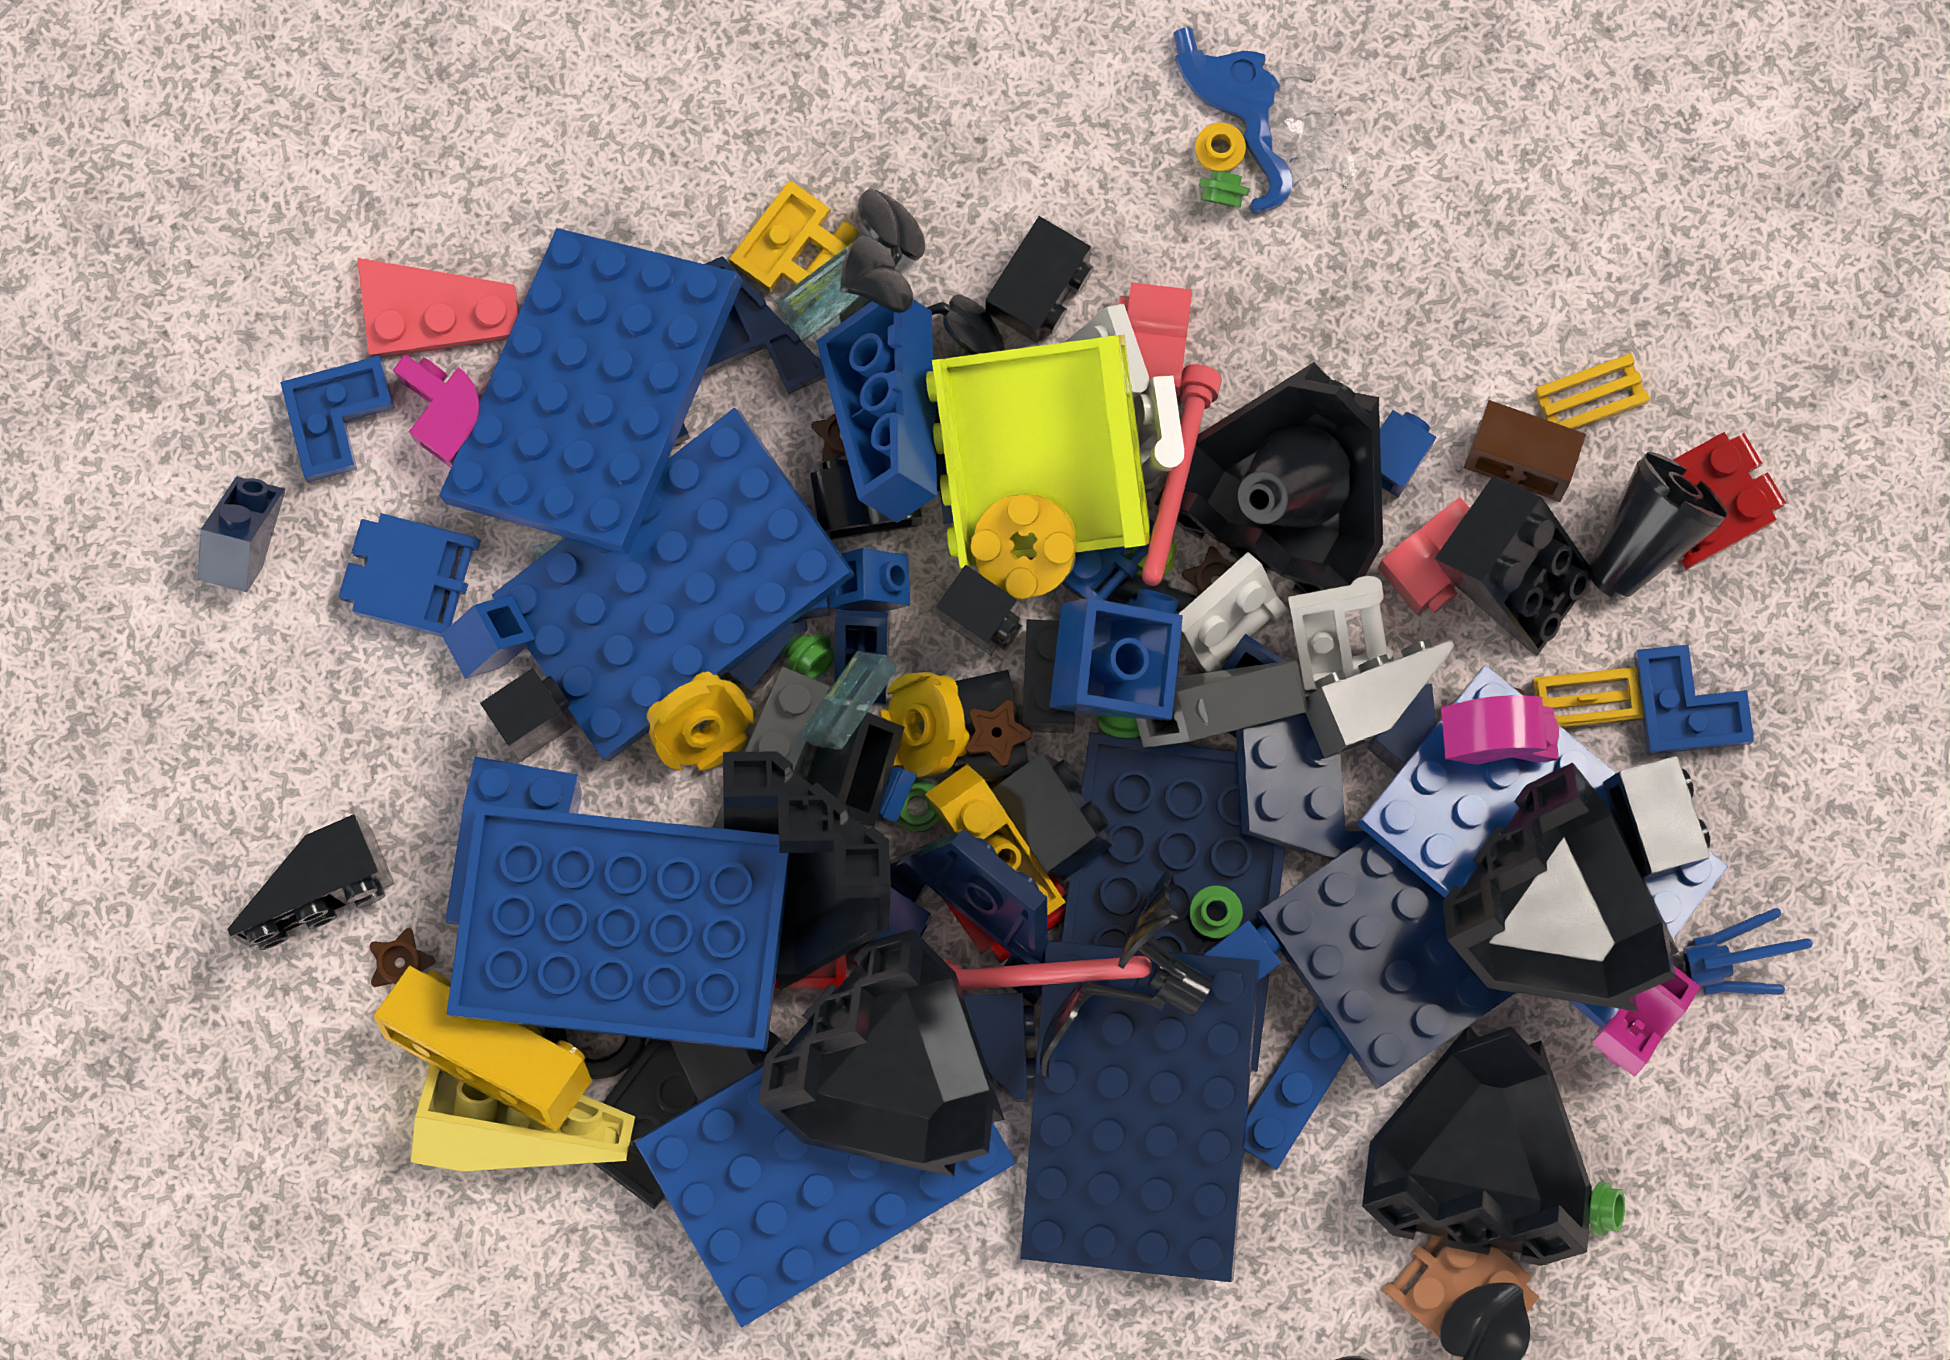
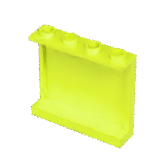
M1125 334L932 360L933 371H927L926 374L927 391L930 401L938 402L940 423H934L933 426L934 443L937 453L945 455L947 474L940 477V488L944 505H951L954 526L948 527L947 540L950 555L952 558L958 557L960 568H963L965 565L969 567L975 565L970 544L981 515L996 501L1017 494L1040 495L1058 503L1068 513L1075 526L1077 536L1076 552L1123 546L1129 548L1145 546L1150 543L1151 531ZM1017 532L1013 536L1012 540L1016 546L1012 551L1015 556L1019 558L1026 555L1029 558H1034L1037 555L1033 548L1034 543L1037 541L1035 535L1030 533L1023 537Z

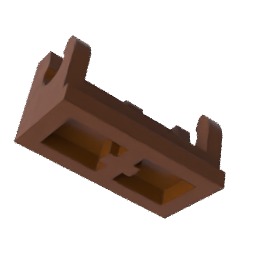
M1488 400L1463 468L1490 478L1493 475L1532 493L1561 502L1571 482L1586 434Z

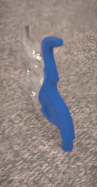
M1181 28L1173 33L1178 55L1175 56V61L1184 81L1192 92L1207 105L1237 117L1245 124L1246 131L1243 137L1246 147L1266 175L1270 186L1265 196L1252 200L1250 211L1253 214L1270 211L1281 206L1288 199L1294 185L1316 172L1331 171L1340 175L1342 188L1347 189L1355 174V159L1350 149L1342 141L1329 136L1320 128L1318 119L1324 116L1334 120L1337 116L1335 109L1327 101L1318 96L1306 94L1297 87L1296 84L1299 80L1312 83L1316 79V76L1306 66L1299 63L1285 62L1265 70L1262 67L1266 61L1265 54L1254 51H1239L1218 57L1204 55L1202 50L1197 49L1193 28Z

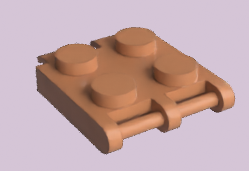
M1432 1235L1423 1247L1417 1245L1411 1252L1415 1257L1393 1284L1387 1282L1381 1289L1382 1292L1437 1338H1439L1441 1320L1447 1308L1459 1296L1475 1287L1501 1282L1517 1284L1523 1290L1527 1312L1539 1299V1296L1526 1285L1532 1276L1499 1248L1491 1247L1489 1254L1485 1255L1444 1246L1438 1255L1434 1257L1431 1253L1444 1239V1237ZM1422 1264L1426 1265L1425 1271L1404 1295L1401 1290Z

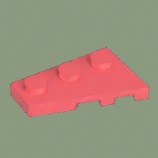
M357 258L368 352L371 358L507 340L518 317L519 307L514 284Z

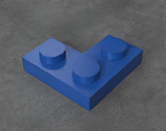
M380 356L280 382L303 475L308 483L357 470L346 421L395 408L383 360Z
M1689 644L1635 651L1634 660L1635 667H1637L1644 716L1642 720L1647 755L1750 745L1754 742L1747 690L1695 695Z

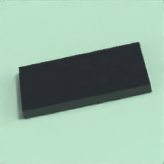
M770 1030L767 1051L758 1050L763 1061L779 1040L782 1041L781 1038ZM650 1039L603 1101L606 1105L635 1116L626 1161L593 1163L654 1210L665 1195L634 1140L699 1102L671 1041ZM746 1049L748 1053L754 1051L751 1049Z

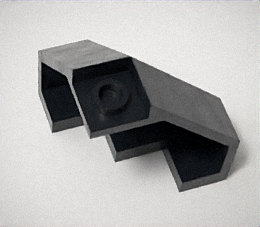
M1315 362L1290 376L1198 434L1176 524L1184 531L1201 540L1205 534L1210 535L1216 541L1225 544L1230 549L1229 555L1237 560H1240L1249 552L1262 564L1266 573L1268 570L1273 571L1286 579L1292 580L1295 583L1292 590L1299 594L1351 585L1354 580L1367 574L1383 545L1379 397L1355 393L1345 384L1332 380ZM1312 426L1320 428L1338 440L1349 457L1351 466L1349 470V487L1351 486L1349 498L1339 513L1318 526L1297 528L1257 523L1250 520L1239 506L1238 490L1259 446L1268 436L1284 427ZM1163 489L1161 490V492H1160V494L1158 495L1156 501L1154 502V504H1155L1158 508H1159V504H1160V500H1161V496H1162Z
M777 751L723 752L724 829L778 834L779 853H791L776 980H780L781 991L889 930L891 895L889 839L873 826L870 829L863 826L848 814L849 808L817 782L814 785L807 782L793 771V764Z
M1572 762L1525 785L1514 801L1519 807L1518 811L1505 829L1495 827L1473 858V862L1478 866L1463 888L1454 885L1442 903L1447 940L1487 988L1638 1011L1636 995L1676 977L1672 955L1679 951L1612 811Z
M914 929L867 942L853 958L859 965L838 988L831 983L802 1015L808 1022L787 1045L779 1040L770 1050L764 1060L758 1102L804 1144L954 1177L956 1162L989 1154L992 1123L1005 1119L956 972Z
M1468 1026L1370 1141L1362 1207L1392 1236L1414 1240L1416 1232L1445 1237L1446 1247L1485 1255L1489 1254L1491 1247L1521 1253L1520 1262L1538 1266L1547 1265L1587 1252L1592 1186L1542 1040L1527 1044L1511 1026L1479 1037Z

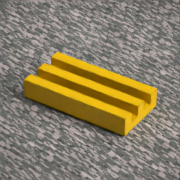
M1632 353L1536 387L1534 393L1545 420L1576 430L1648 404L1650 397L1647 390L1644 391L1641 383L1643 380L1640 373L1635 370V361ZM1622 370L1625 374L1623 378L1554 403L1550 402L1549 397ZM1630 388L1633 393L1632 396L1560 422L1556 416L1558 413Z
M1637 667L1535 677L1532 679L1535 696L1542 697L1543 706L1554 709L1630 701L1629 709L1555 716L1558 725L1562 728L1637 721L1644 718ZM1627 680L1628 690L1547 698L1546 689Z

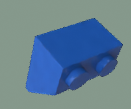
M1091 598L1061 604L1050 708L1096 716L1172 720L1183 615Z

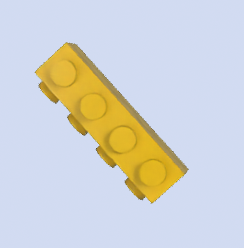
M409 965L373 1015L384 1039L557 1133L592 1082L584 1062L585 1056L583 1053L566 1041L559 1040L555 1044L543 1038L541 1032L535 1026L458 1018L446 1015L451 981L438 972L430 970L426 975Z

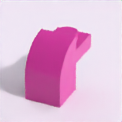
M404 354L394 367L393 372L402 384L430 403L409 430V433L419 446L451 468L460 447L469 437L478 420L481 397L471 379L459 367L445 383L444 381L448 375L433 362L423 357L417 363Z
M1528 695L1494 696L1441 707L1445 759L1474 765L1510 757L1537 763L1559 760L1557 747L1559 726L1554 716V708L1543 706L1542 697Z
M1675 966V978L1636 995L1638 1011L1620 1009L1614 1018L1612 1017L1603 1028L1599 1027L1597 1030L1598 1035L1592 1043L1604 1053L1610 1062L1621 1066L1634 1077L1647 1064L1665 1034L1687 1011L1701 987Z

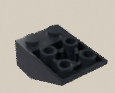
M1494 475L1434 558L1459 590L1536 656L1539 655L1546 643L1556 636L1561 622L1574 603L1586 593L1594 576L1589 564L1544 499Z
M353 814L305 835L228 927L227 930L230 937L249 947L258 945L259 950H266L287 941L289 936L286 931L306 923L308 929H314L337 918L335 910L354 902L356 908H362L383 899L386 896L383 889L395 883L372 828L357 815Z

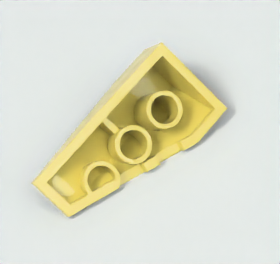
M430 1064L415 1115L410 1163L464 1172L626 1161L635 1116L582 1095L556 1133Z

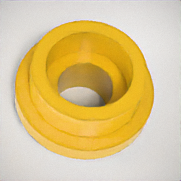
M1221 122L1206 126L1199 133L1195 144V154L1199 163L1211 172L1212 170L1221 172L1234 170L1241 164L1246 151V143L1242 133L1233 125ZM1222 139L1228 142L1230 149L1225 153H1217L1213 150L1211 144L1215 140Z

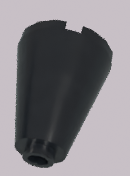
M1312 426L1284 427L1268 436L1259 446L1238 490L1239 506L1250 520L1261 524L1309 528L1323 524L1339 513L1349 498L1351 486L1349 487V470L1351 469L1349 457L1338 440L1320 428Z
M1647 452L1637 462L1589 565L1594 574L1592 582L1599 590L1610 597L1616 598L1619 594L1626 597L1633 595L1722 525V521L1728 515V510L1722 500L1702 480L1695 486L1683 477V474L1687 471L1686 468L1661 454Z

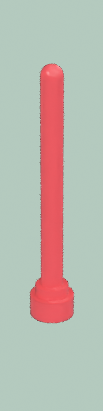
M1192 364L1182 370L1180 396L1184 408L1180 425L1184 445V458L1175 469L1167 472L1142 572V579L1149 586H1156L1162 581L1203 412L1218 398L1222 377L1219 372L1209 366Z
M1145 956L1131 957L1124 969L1118 967L1120 958L962 969L959 965H954L950 960H944L956 972L962 993L964 990L1143 978L1148 976L1152 970V963Z

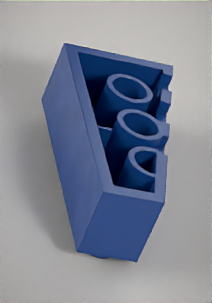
M913 299L912 307L905 313L890 311L871 301L816 340L858 500L896 523L937 497L936 448L933 435L935 402H931L929 399L926 383L927 371H933L932 311L915 299Z

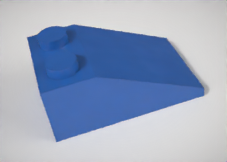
M481 757L474 758L463 804L445 919L446 923L459 925L476 803L578 814L582 797L578 774Z

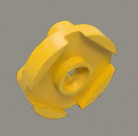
M1025 493L1004 497L988 507L976 524L970 547L980 575L1012 597L1025 599L1044 595L1052 591L1068 577L1076 559L1077 536L1072 519L1058 503L1048 497ZM1017 532L1023 537L1032 533L1037 538L1033 545L1037 555L1033 559L1026 555L1018 558L1012 550L1016 544L1012 538Z
M708 671L696 675L691 682L678 687L663 700L654 703L647 711L646 718L650 724L649 737L651 743L665 765L672 769L683 771L681 765L696 764L700 771L722 764L723 752H739L748 739L744 731L749 721L753 725L754 714L744 693L737 685L730 681L721 680L718 675H713ZM707 720L708 725L699 729L695 726L699 722Z
M918 672L901 675L892 682L886 694H893L890 699L889 709H881L880 717L905 727L893 765H903L907 771L917 774L916 777L937 776L946 772L954 764L957 757L964 756L967 753L966 747L970 741L969 732L965 728L963 708L958 697V687L955 680L950 676H939L931 672ZM924 720V732H920L919 723Z

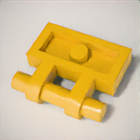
M789 180L731 255L729 262L730 265L769 293L775 289L782 278L786 279L793 285V288L784 298L783 302L790 309L799 313L809 299L815 300L823 290L822 282L835 264H843L847 250L858 236L859 231L848 222L843 221L834 234L828 232L822 226L831 215L830 208ZM811 242L821 251L810 266L804 270L794 262Z

